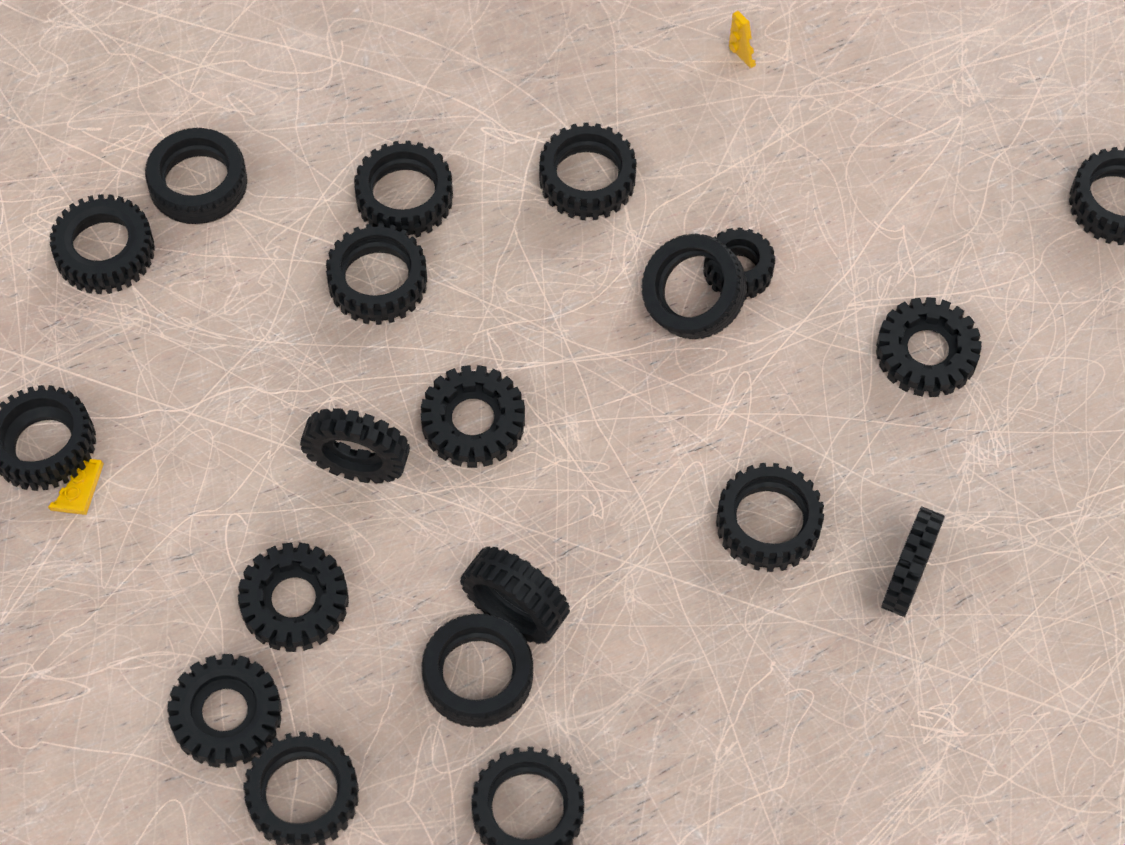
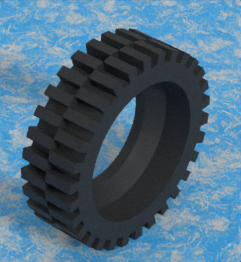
M98 194V199L94 200L92 195L88 196L89 201L84 202L83 198L78 200V206H75L74 203L70 204V211L68 212L64 209L61 212L63 218L59 216L56 218L57 225L53 224L51 228L53 233H50L51 252L65 281L68 280L72 287L76 284L77 289L80 291L85 287L86 292L91 294L93 289H95L96 294H102L104 289H106L107 294L112 293V288H117L119 292L122 291V285L124 284L127 288L132 286V279L138 282L140 280L139 273L144 276L147 272L145 267L150 268V259L154 258L153 251H155L154 239L145 213L140 211L139 206L136 204L133 206L132 201L128 199L124 202L121 196H118L117 200H115L114 195L108 194L107 199H104L103 194ZM100 223H116L127 228V243L123 250L112 258L101 261L89 260L78 254L74 248L73 242L76 237L90 226Z
M39 385L37 391L34 390L33 386L28 387V393L24 394L23 390L17 392L18 397L14 398L13 395L7 397L10 401L6 404L4 401L0 403V475L8 483L11 481L15 487H18L20 484L22 489L27 490L30 485L32 491H38L39 486L43 490H49V484L56 488L59 487L58 482L63 480L64 484L68 483V476L72 475L74 478L78 476L76 470L78 468L81 470L86 468L83 461H90L91 456L89 453L94 454L95 448L93 444H96L94 436L96 431L83 402L81 403L80 399L77 396L74 397L73 393L69 390L66 393L64 388L59 387L56 391L54 386L49 385L48 390H46L44 385ZM54 420L63 423L69 428L71 432L69 441L55 455L40 461H22L17 457L16 442L20 434L30 425L39 421Z

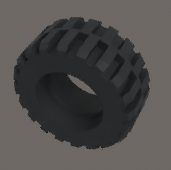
M730 228L725 233L721 231L717 234V237H713L726 245L736 256L746 257L755 264L756 267L745 272L747 279L745 300H747V297H756L757 293H763L765 288L771 283L775 266L774 249L770 246V242L766 238L763 239V235L757 232L756 234L751 229L743 230V228H737V230ZM705 257L703 272L708 285H712V289L715 292L719 291L721 295L724 285L722 270L716 262Z

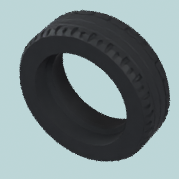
M187 128L174 132L161 140L153 148L146 162L145 177L154 205L165 216L181 223L203 224L226 216L237 207L247 189V172L240 148L231 138L216 130ZM192 157H210L220 161L227 168V176L223 182L212 191L204 194H180L171 190L166 184V177L170 170L181 161Z
M704 234L678 236L660 246L655 251V254L651 256L645 267L641 285L644 305L650 316L659 325L676 336L688 339L711 337L713 334L716 335L723 331L724 328H727L736 319L744 305L747 293V279L743 271L744 268L737 256L726 245L711 236ZM696 256L707 257L718 264L724 276L723 290L718 301L707 312L696 317H684L675 313L668 306L665 299V286L669 275L677 265L688 258Z
M477 613L459 616L456 619L450 620L434 633V636L429 639L424 650L422 677L426 695L432 706L443 717H447L448 720L456 724L459 723L462 726H473L474 728L493 726L509 719L526 702L533 684V658L526 638L514 625L494 615ZM484 641L495 644L507 652L513 671L509 685L501 693L484 700H470L456 695L448 688L443 676L444 662L446 657L462 644Z

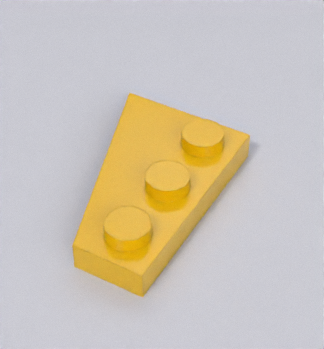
M737 10L732 14L729 48L751 69L756 66V61L752 59L754 48L749 42L752 39L750 22Z
M90 459L89 462L84 460L86 468L84 470L78 468L76 470L78 476L75 478L72 475L70 476L71 480L66 487H62L58 492V498L48 506L50 511L87 515L104 465L102 460Z

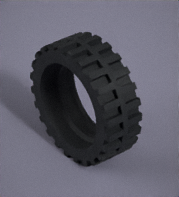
M583 123V126L577 127V124H573L571 129L566 130L565 127L560 129L558 136L555 133L551 136L550 143L546 141L544 151H541L539 184L540 189H542V195L545 199L549 197V205L551 207L557 206V212L561 214L567 212L570 218L580 216V220H586V217H593V220H598V217L604 215L605 218L609 217L610 212L613 210L617 213L621 210V204L626 205L629 201V196L633 195L636 182L637 160L635 159L634 149H630V142L628 140L623 141L621 133H613V128L607 127L604 129L598 123L595 126ZM591 152L610 159L618 168V177L605 188L583 191L565 184L557 175V167L564 159L571 155Z
M408 140L405 141V144L393 141V145L387 146V144H383L380 150L373 149L370 157L365 156L362 159L363 166L358 165L357 175L354 177L357 209L361 213L363 221H369L372 227H378L379 223L384 224L386 228H390L393 225L397 227V231L405 230L408 232V235L415 234L417 238L421 236V232H432L434 225L439 227L442 224V217L445 219L448 217V209L452 208L453 199L452 174L449 171L447 161L443 162V156L440 153L434 154V148L429 146L426 149L423 147V143L420 142L414 145ZM411 170L422 173L434 182L435 192L429 200L420 206L411 209H394L377 201L373 194V188L381 178L389 173Z
M1112 147L1111 151L1102 149L1098 155L1093 153L1089 156L1088 160L1085 159L1082 162L1070 189L1069 205H1072L1071 214L1077 215L1075 221L1078 225L1083 224L1085 226L1083 230L1086 233L1092 232L1095 234L1093 238L1097 240L1100 237L1106 239L1105 243L1111 244L1112 241H1116L1118 245H1124L1125 216L1112 213L1103 208L1095 200L1090 189L1094 181L1104 177L1125 178V147L1124 150Z
M379 223L378 227L366 224L364 229H360L358 226L353 228L354 232L352 234L348 232L343 234V240H337L334 243L335 250L330 249L328 253L329 260H326L329 293L336 307L341 306V312L344 315L350 313L351 319L355 321L358 318L363 319L364 324L376 321V325H382V321L388 320L389 323L395 322L394 318L398 316L402 319L406 317L408 310L413 312L416 309L415 303H421L423 300L422 293H426L427 289L426 259L421 245L417 246V240L413 236L408 238V232L405 230L399 232L396 226L391 225L390 228H386L382 223ZM372 253H386L396 256L405 262L408 267L407 280L396 290L383 295H366L357 292L347 284L345 274L348 267L354 261Z
M760 463L759 468L754 469L753 465L748 466L745 473H742L741 470L736 473L735 480L729 479L726 489H723L721 492L716 526L718 527L719 539L723 538L722 545L725 550L731 549L730 556L732 558H741V564L747 566L748 563L754 565V570L759 571L760 567L767 568V572H773L774 568L780 567V571L787 570L789 564H792L793 567L799 565L800 558L806 560L809 557L810 550L814 551L824 521L823 501L819 502V491H813L814 483L811 480L806 482L803 479L804 474L799 471L796 474L792 472L793 467L787 466L786 469L779 468V463H773V467H766V463ZM770 491L780 493L790 498L800 508L803 514L802 528L796 537L786 542L771 544L755 540L747 535L737 522V509L740 502L747 496L757 492Z
M488 546L482 548L460 577V584L463 586V591L468 594V599L475 603L474 606L480 609L483 614L500 617L508 621L509 624L514 625L523 634L527 642L532 643L534 641L536 644L549 642L570 613V606L566 602L565 595L560 593L559 587L555 586L549 577L543 575L540 569L530 565L531 563L527 560H522L514 553L510 554L508 550H499L498 547L491 548Z
M303 731L299 732V736L292 737L291 733L285 734L286 739L281 741L275 738L271 740L273 744L267 749L264 745L260 749L261 756L259 758L253 757L251 760L252 768L247 769L245 774L247 782H244L243 786L245 792L244 799L256 829L259 832L262 831L268 841L273 839L277 845H313L317 843L319 845H326L325 840L330 837L334 841L338 838L337 832L340 829L345 831L348 828L349 818H354L355 806H358L359 803L358 781L349 755L346 756L344 749L340 745L336 747L333 740L329 737L326 740H322L318 733H313V736L309 737ZM311 759L324 763L332 771L337 782V796L330 810L320 818L307 823H289L278 818L270 809L266 797V789L271 776L280 767L295 760Z
M519 747L513 748V754L507 755L506 752L500 754L498 761L490 760L487 770L482 769L479 773V780L474 783V793L471 797L474 828L476 833H479L482 844L573 845V839L578 837L581 824H583L585 800L583 786L579 784L577 773H572V766L568 762L563 764L561 756L557 754L554 757L549 756L546 749L542 748L541 753L534 752V747H528V751L520 752ZM533 774L547 778L557 786L562 795L564 804L562 818L556 828L545 836L535 839L513 837L505 833L494 818L492 804L497 789L503 782L518 775Z

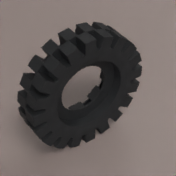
M926 297L925 303H922L920 298L911 299L909 306L906 302L897 305L896 311L892 309L887 314L886 320H883L876 344L877 359H881L879 366L883 373L888 371L887 378L893 384L900 381L899 388L905 392H908L910 387L914 388L913 395L923 397L924 391L929 392V397H939L940 391H943L944 395L954 393L955 387L960 389L966 385L967 379H971L977 367L982 350V341H979L981 335L978 328H973L975 323L970 316L963 318V309L956 306L951 310L949 309L951 302L943 299L940 305H936V298ZM923 330L939 333L948 343V356L944 361L936 365H925L916 361L908 350V341L912 335Z
M471 365L461 366L460 373H457L455 368L446 372L445 379L440 375L434 380V388L429 386L425 392V399H422L421 424L425 440L428 439V446L433 452L438 450L440 458L445 461L451 458L452 464L461 467L462 462H467V468H477V462H482L485 467L493 464V458L501 461L507 457V450L513 452L518 446L517 440H521L524 433L525 405L524 399L522 400V394L518 387L514 388L513 381L508 376L502 379L501 372L496 369H492L490 373H487V366L477 365L476 371H471ZM479 399L490 405L494 412V421L487 431L478 435H468L460 432L455 427L452 421V414L455 407L462 401Z
M333 408L332 412L329 409L320 410V413H312L311 417L307 419L300 441L302 452L307 454L306 457L311 462L317 461L316 465L322 469L330 467L329 473L336 476L344 473L345 479L353 481L354 477H358L359 481L363 483H369L371 479L375 484L383 483L384 480L392 482L395 478L398 479L402 476L410 452V444H407V438L404 435H400L401 432L397 428H388L389 423L382 419L374 422L375 416L365 413L364 417H359V411L349 410L348 414H346L343 409ZM335 440L357 443L371 449L375 453H371V451L362 449H358L357 451L351 449V446H348L342 442L338 443Z
M921 506L894 570L881 608L902 617L906 616L945 515Z
M292 542L283 543V549L277 550L276 546L266 549L267 556L264 557L260 553L253 559L254 566L248 565L243 572L244 579H240L238 586L240 593L238 594V604L247 629L251 634H255L259 642L262 644L268 642L270 648L280 650L282 646L285 647L286 652H296L297 647L302 646L303 651L312 649V643L316 641L319 645L328 640L327 634L331 633L334 635L340 628L339 621H344L347 614L346 607H348L349 603L347 583L341 567L337 566L336 560L330 554L325 556L323 549L315 546L311 550L307 543L299 542L298 548H293ZM289 578L304 579L315 590L316 598L314 605L306 614L299 617L283 616L275 610L272 604V594L275 587L280 582Z
M222 654V659L217 660L216 656L213 655L205 658L206 663L203 665L199 661L191 665V672L189 674L183 672L178 678L179 685L173 686L170 693L172 700L168 701V720L177 743H179L181 749L187 755H192L193 760L201 764L206 761L210 767L219 768L220 764H225L226 768L236 767L237 761L242 760L246 764L253 759V754L257 753L260 756V749L264 745L266 746L267 742L272 743L271 740L277 736L276 728H280L282 720L281 699L273 678L269 672L265 673L263 666L256 661L252 664L249 658L239 655L238 659H234L233 654ZM222 689H231L239 692L247 702V715L244 721L238 727L228 731H218L211 728L204 721L202 714L206 699L214 692Z

